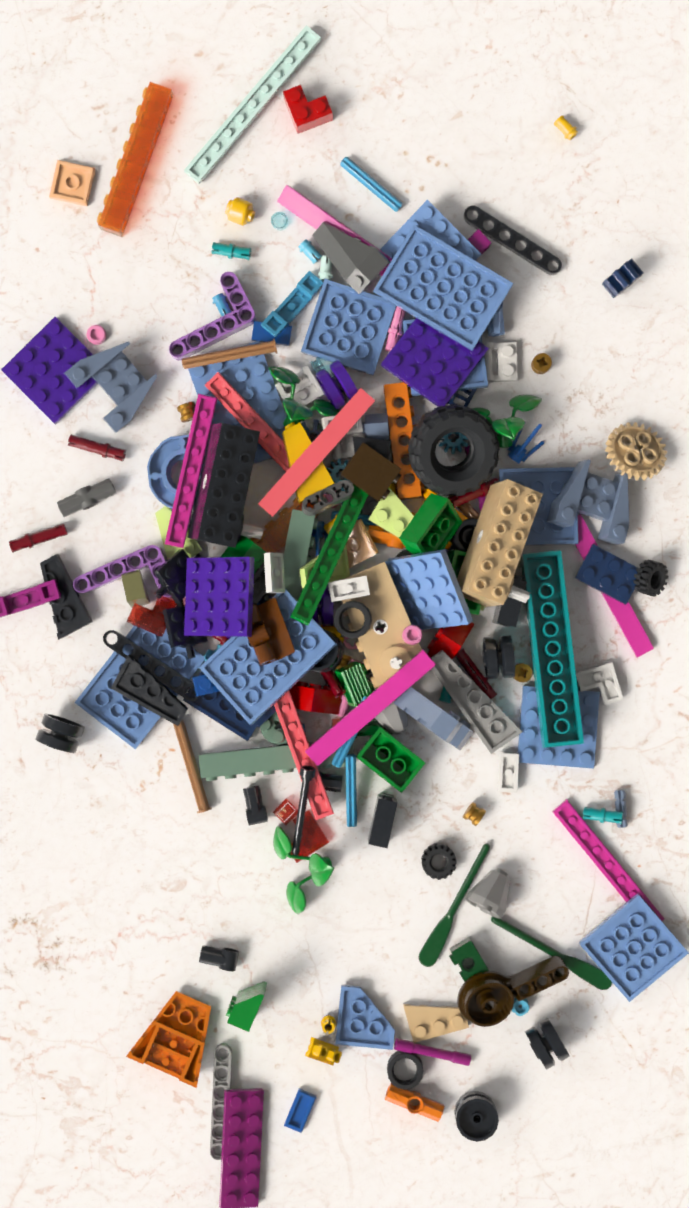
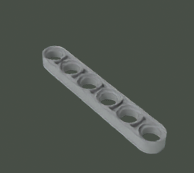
M224 1043L218 1045L214 1053L210 1155L215 1160H221V1155L215 1154L213 1148L217 1145L222 1146V1135H217L214 1129L217 1126L223 1127V1116H218L215 1113V1109L220 1106L224 1107V1097H219L216 1094V1090L219 1087H223L226 1090L231 1089L232 1049L228 1044ZM224 1048L228 1051L229 1055L226 1058H220L218 1051ZM225 1068L228 1071V1075L223 1078L219 1077L217 1070Z

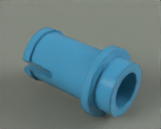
M223 293L212 298V303L216 305L221 317L231 312L226 301L227 297Z

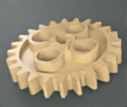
M627 422L625 426L620 424L618 428H615L610 433L605 443L607 445L605 451L608 452L606 458L612 459L610 465H616L615 471L622 470L621 476L627 473L628 479L634 476L636 481L640 477L645 481L647 477L652 479L654 475H658L665 466L667 451L663 449L666 444H660L663 438H656L655 436L658 432L651 433V427L646 430L644 429V424L638 427L636 422L633 426Z

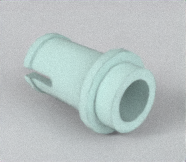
M321 256V269L318 273L321 281H324V279L331 281V278H333L332 262L328 258L326 264L327 256Z

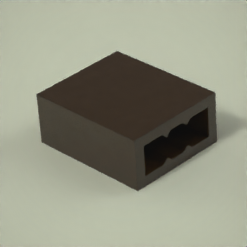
M362 443L340 476L379 502L380 499H386L391 492L388 489L391 483L396 484L402 475L399 473L401 468L365 443Z

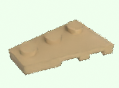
M403 1004L414 1043L469 1028L467 1019L461 1014L458 1007Z

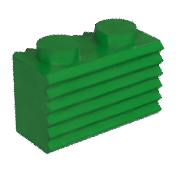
M353 661L335 671L339 682L346 690L344 695L349 706L356 707L361 703L364 696L368 697L375 691L373 684L366 677L368 672L363 663Z

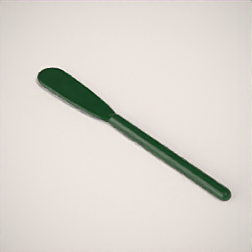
M488 843L482 846L447 914L438 922L419 952V962L423 966L431 967L436 963L448 938L454 915L490 850Z
M491 917V922L552 957H561L570 971L597 989L607 990L611 987L612 981L601 969L575 957L564 955L500 918Z

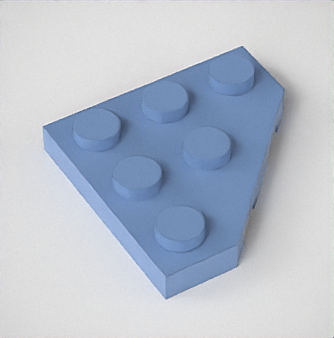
M341 985L335 1044L393 1050L394 1027L360 986Z

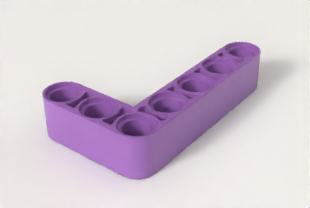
M233 272L223 273L220 277V282L234 311L173 341L169 346V352L175 360L181 361L183 358L190 357L254 324L256 319L254 310L237 276ZM232 278L234 279V284L226 286L224 284L225 280ZM241 295L243 300L240 303H235L233 298ZM249 312L252 314V317L249 320L242 319V314ZM233 321L235 325L233 328L227 329L225 328V323ZM211 329L218 331L217 335L213 338L208 336V332ZM193 338L201 340L198 346L191 345ZM178 346L183 347V352L180 355L174 354V349Z
M149 545L78 576L73 582V587L79 593H89L121 579V574L142 570L149 566L159 589L161 584L154 571L167 560L161 548L156 545ZM152 549H157L158 556L155 559L149 557V552ZM138 556L141 560L140 565L134 567L131 561L134 557ZM117 564H121L123 571L117 575L114 572V567ZM99 572H104L105 574L103 582L97 581L96 576ZM83 579L88 583L85 590L79 588V582ZM165 593L163 595L164 597L172 598L169 594Z

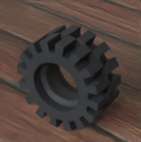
M648 559L644 560V563L639 564L640 568L636 569L637 574H634L636 580H633V583L636 584L634 587L638 592L655 597L656 594H661L660 590L663 591L665 589L663 586L667 585L665 580L669 577L666 575L668 570L663 563Z
M436 843L428 846L421 857L423 870L432 879H446L456 869L457 861L455 854L447 845ZM437 854H441L446 858V865L441 869H436L431 864L432 858Z

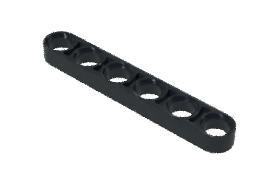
M472 205L465 209L464 220L467 224L477 230L479 229L483 234L548 275H556L561 270V260L477 206ZM469 211H476L478 217L475 220L469 219L467 217ZM487 220L492 221L494 228L486 230L483 227V223ZM507 231L510 234V238L502 240L499 237V233ZM523 241L526 244V248L518 250L515 247V243ZM539 251L542 254V259L539 261L532 259V252ZM550 261H555L558 264V269L551 271L548 269L547 264Z
M109 630L104 634V644L125 659L128 656L123 652V647L126 644L133 646V653L130 655L138 662L141 655H147L149 657V664L143 667L158 681L186 700L195 701L200 697H188L187 689L194 687V683L118 631ZM110 633L117 635V642L115 644H109L107 641V636ZM159 665L165 668V674L161 677L155 674V668ZM174 676L181 678V685L179 687L171 685V679Z

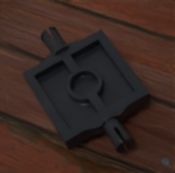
M179 549L154 571L161 584V587L154 592L157 598L160 599L165 593H168L175 603H178L186 597L187 558L189 556L184 549ZM197 554L194 558H203V557H201L202 555Z
M183 600L176 603V607L164 609L163 615L170 648H186L188 659L196 657L193 646L206 643L208 640L207 636H184L185 605Z

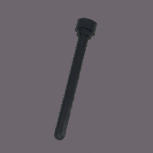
M304 765L300 767L299 775L302 779L292 847V855L296 856L300 852L309 785L316 772V768Z

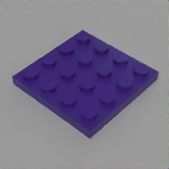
M56 317L1 369L55 425L97 384L91 376L81 386L76 388L64 374L79 360L93 354Z
M416 318L382 361L381 366L433 404L440 407L446 406L488 352L489 348L478 342L474 350L471 351Z
M254 557L187 558L184 636L252 637Z

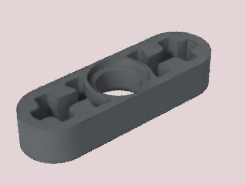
M342 480L306 497L302 502L303 513L307 516H314L348 500L353 494V484L350 481ZM342 487H343L344 489H347V488H348V492H347V493H346L345 491H342V492H340V491H341V488H342ZM325 494H330L333 497V500L331 502H325L322 496ZM308 503H310L311 505L315 504L314 509H312L311 507L307 508Z

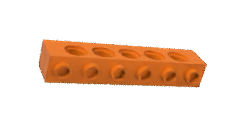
M404 382L385 384L383 390L388 415L393 464L401 468L399 473L402 475L396 483L397 495L400 500L421 498V493L425 491L424 484L414 473L411 464L405 465L402 463L401 458L405 455L409 456L408 445L402 446L399 443V439L403 436L407 437L410 441L411 432L414 426H416V424L412 425L411 417H415L414 407L409 404V398H412L411 388L407 387V384ZM402 399L405 405L402 408H397L394 405V401ZM398 418H404L407 421V425L400 427L396 421ZM405 475H413L415 481L412 484H407L404 481Z

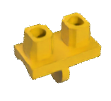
M311 1037L305 1056L333 1066L334 1062H340L342 1052L338 1051V1046Z

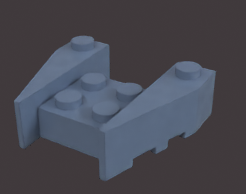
M129 341L81 359L64 373L76 388L92 376L110 397L116 407L102 419L114 433L131 421L157 378L155 374L146 380L122 352V350L130 345Z
M591 460L578 462L569 480L563 485L561 492L551 503L547 522L563 528L573 526L576 513L578 512L602 521L598 536L599 540L613 545L624 544L629 529L628 474L625 473L623 476L617 474L614 480L611 481L588 472Z
M409 687L394 702L395 705L458 750L463 748L473 734V731L469 729L471 727L469 723L463 719L459 722L460 717L452 711L449 713L445 712L412 687Z

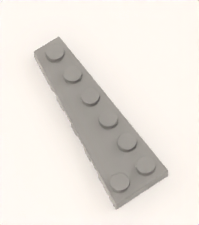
M443 650L431 657L436 663L432 668L433 672L491 754L522 733L513 721Z

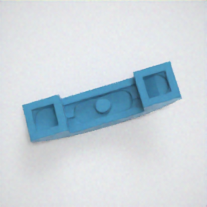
M308 271L279 307L272 311L261 323V326L274 337H277L306 307L322 287L323 282L312 272Z

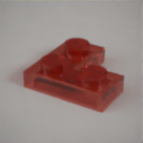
M164 596L157 599L153 610L134 603L127 622L162 637L166 629L163 610L174 608L176 603L174 600Z
M309 809L305 812L299 856H309L329 843V840ZM297 817L293 819V822H294L295 825H296ZM294 859L296 863L301 861V859Z

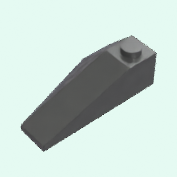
M325 221L322 222L312 235L344 280L358 294L369 288L390 263L377 248L362 243L360 239L345 234L343 230Z

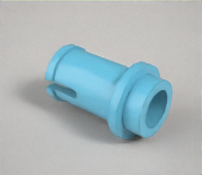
M305 239L298 247L300 252H303L315 264L318 260L313 254L318 259L322 255L312 246L311 241Z

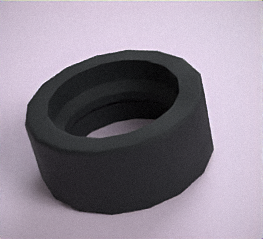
M357 601L346 602L340 605L334 616V625L337 631L348 638H358L366 634L372 623V616L368 607ZM349 608L359 609L364 615V625L357 631H349L342 624V615Z
M397 1051L389 1058L387 1063L388 1079L397 1088L404 1090L412 1089L423 1078L422 1060L418 1054ZM403 1058L412 1060L417 1068L415 1076L407 1081L400 1080L394 1074V1065Z

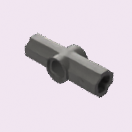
M108 478L93 486L89 485L77 490L75 494L59 500L57 504L63 517H67L82 509H89L97 505L99 501L117 493L113 483Z

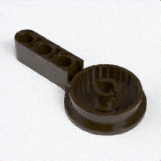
M553 956L512 976H505L495 971L477 973L467 979L461 986L457 996L458 1008L461 1014L475 1025L482 1027L496 1025L506 1019L512 1011L514 997L521 1001L564 981L569 976V969L561 957Z

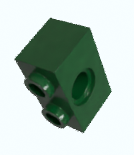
M470 937L450 948L452 954L449 957L454 965L458 964L462 971L459 974L464 982L477 973L490 971ZM466 958H472L474 960L471 966H465L463 964Z

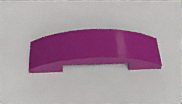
M56 579L0 597V618L61 598Z

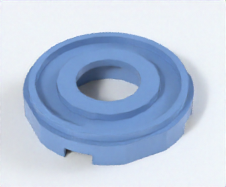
M189 435L173 436L162 441L151 454L148 461L149 487L157 500L170 509L173 508L177 485L171 477V470L178 461L184 460Z

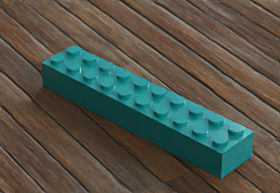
M559 550L523 554L520 559L523 581L527 582L525 591L530 592V597L526 602L542 748L584 744L562 552Z

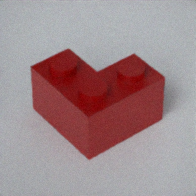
M301 85L283 91L284 101L297 134L333 121V113L326 95L307 102Z
M474 623L440 628L435 635L437 639L433 638L427 646L429 657L431 658L443 650L453 659L464 644Z
M298 681L290 689L296 709L339 715L341 697L335 698L329 686L324 685L323 689H321V685L310 684L308 687L307 682Z

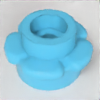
M514 998L512 1012L516 1013L517 1016H523L528 1013L530 1009L528 1000L518 1001L517 998Z

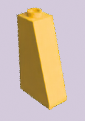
M300 422L288 424L284 427L285 431L282 433L289 467L295 463L312 443ZM323 462L318 465L296 490L295 494L299 504L306 497L334 484Z

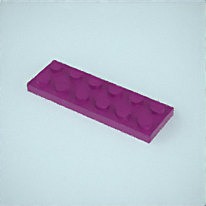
M262 1088L230 1089L224 1092L220 1208L258 1207L264 1090Z

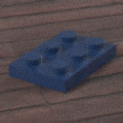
M592 544L574 578L627 605L635 589L634 586L636 584L633 583V580H636L634 574H637L636 569L638 567Z

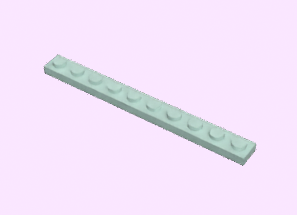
M307 25L184 169L188 176L198 184L202 182L321 41V37Z

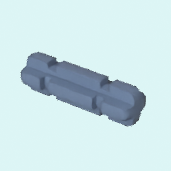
M615 790V810L623 812L622 824L616 823L618 828H625L628 826L626 801L624 800L626 793L625 790Z

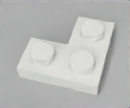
M612 662L576 673L578 687L581 692L599 687L604 705L623 700Z

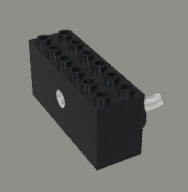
M226 423L211 425L188 538L236 548L241 535L261 539L263 528L244 524L243 514L260 435L259 431Z

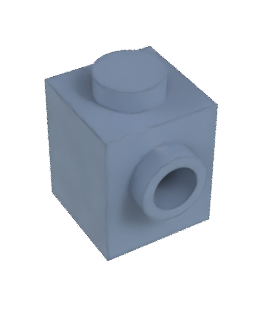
M387 413L365 414V422H361L362 433H366L367 438L389 439Z

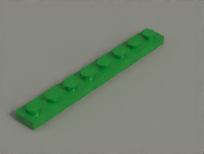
M353 485L354 490L351 498L343 502L290 616L307 626L310 624L368 497V494Z

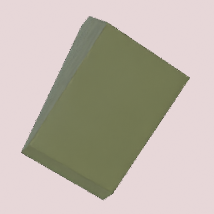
M136 570L121 574L126 600L131 608L151 604L141 571Z

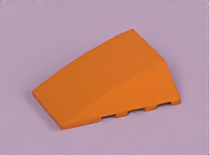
M176 991L126 1057L141 1064L145 1063L197 1088L211 1006Z

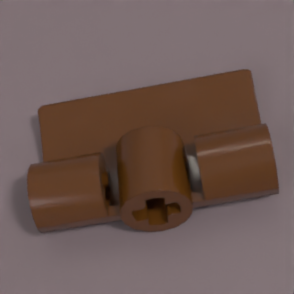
M275 597L260 605H253L252 637H248V640L254 648L260 666L270 664L295 653Z

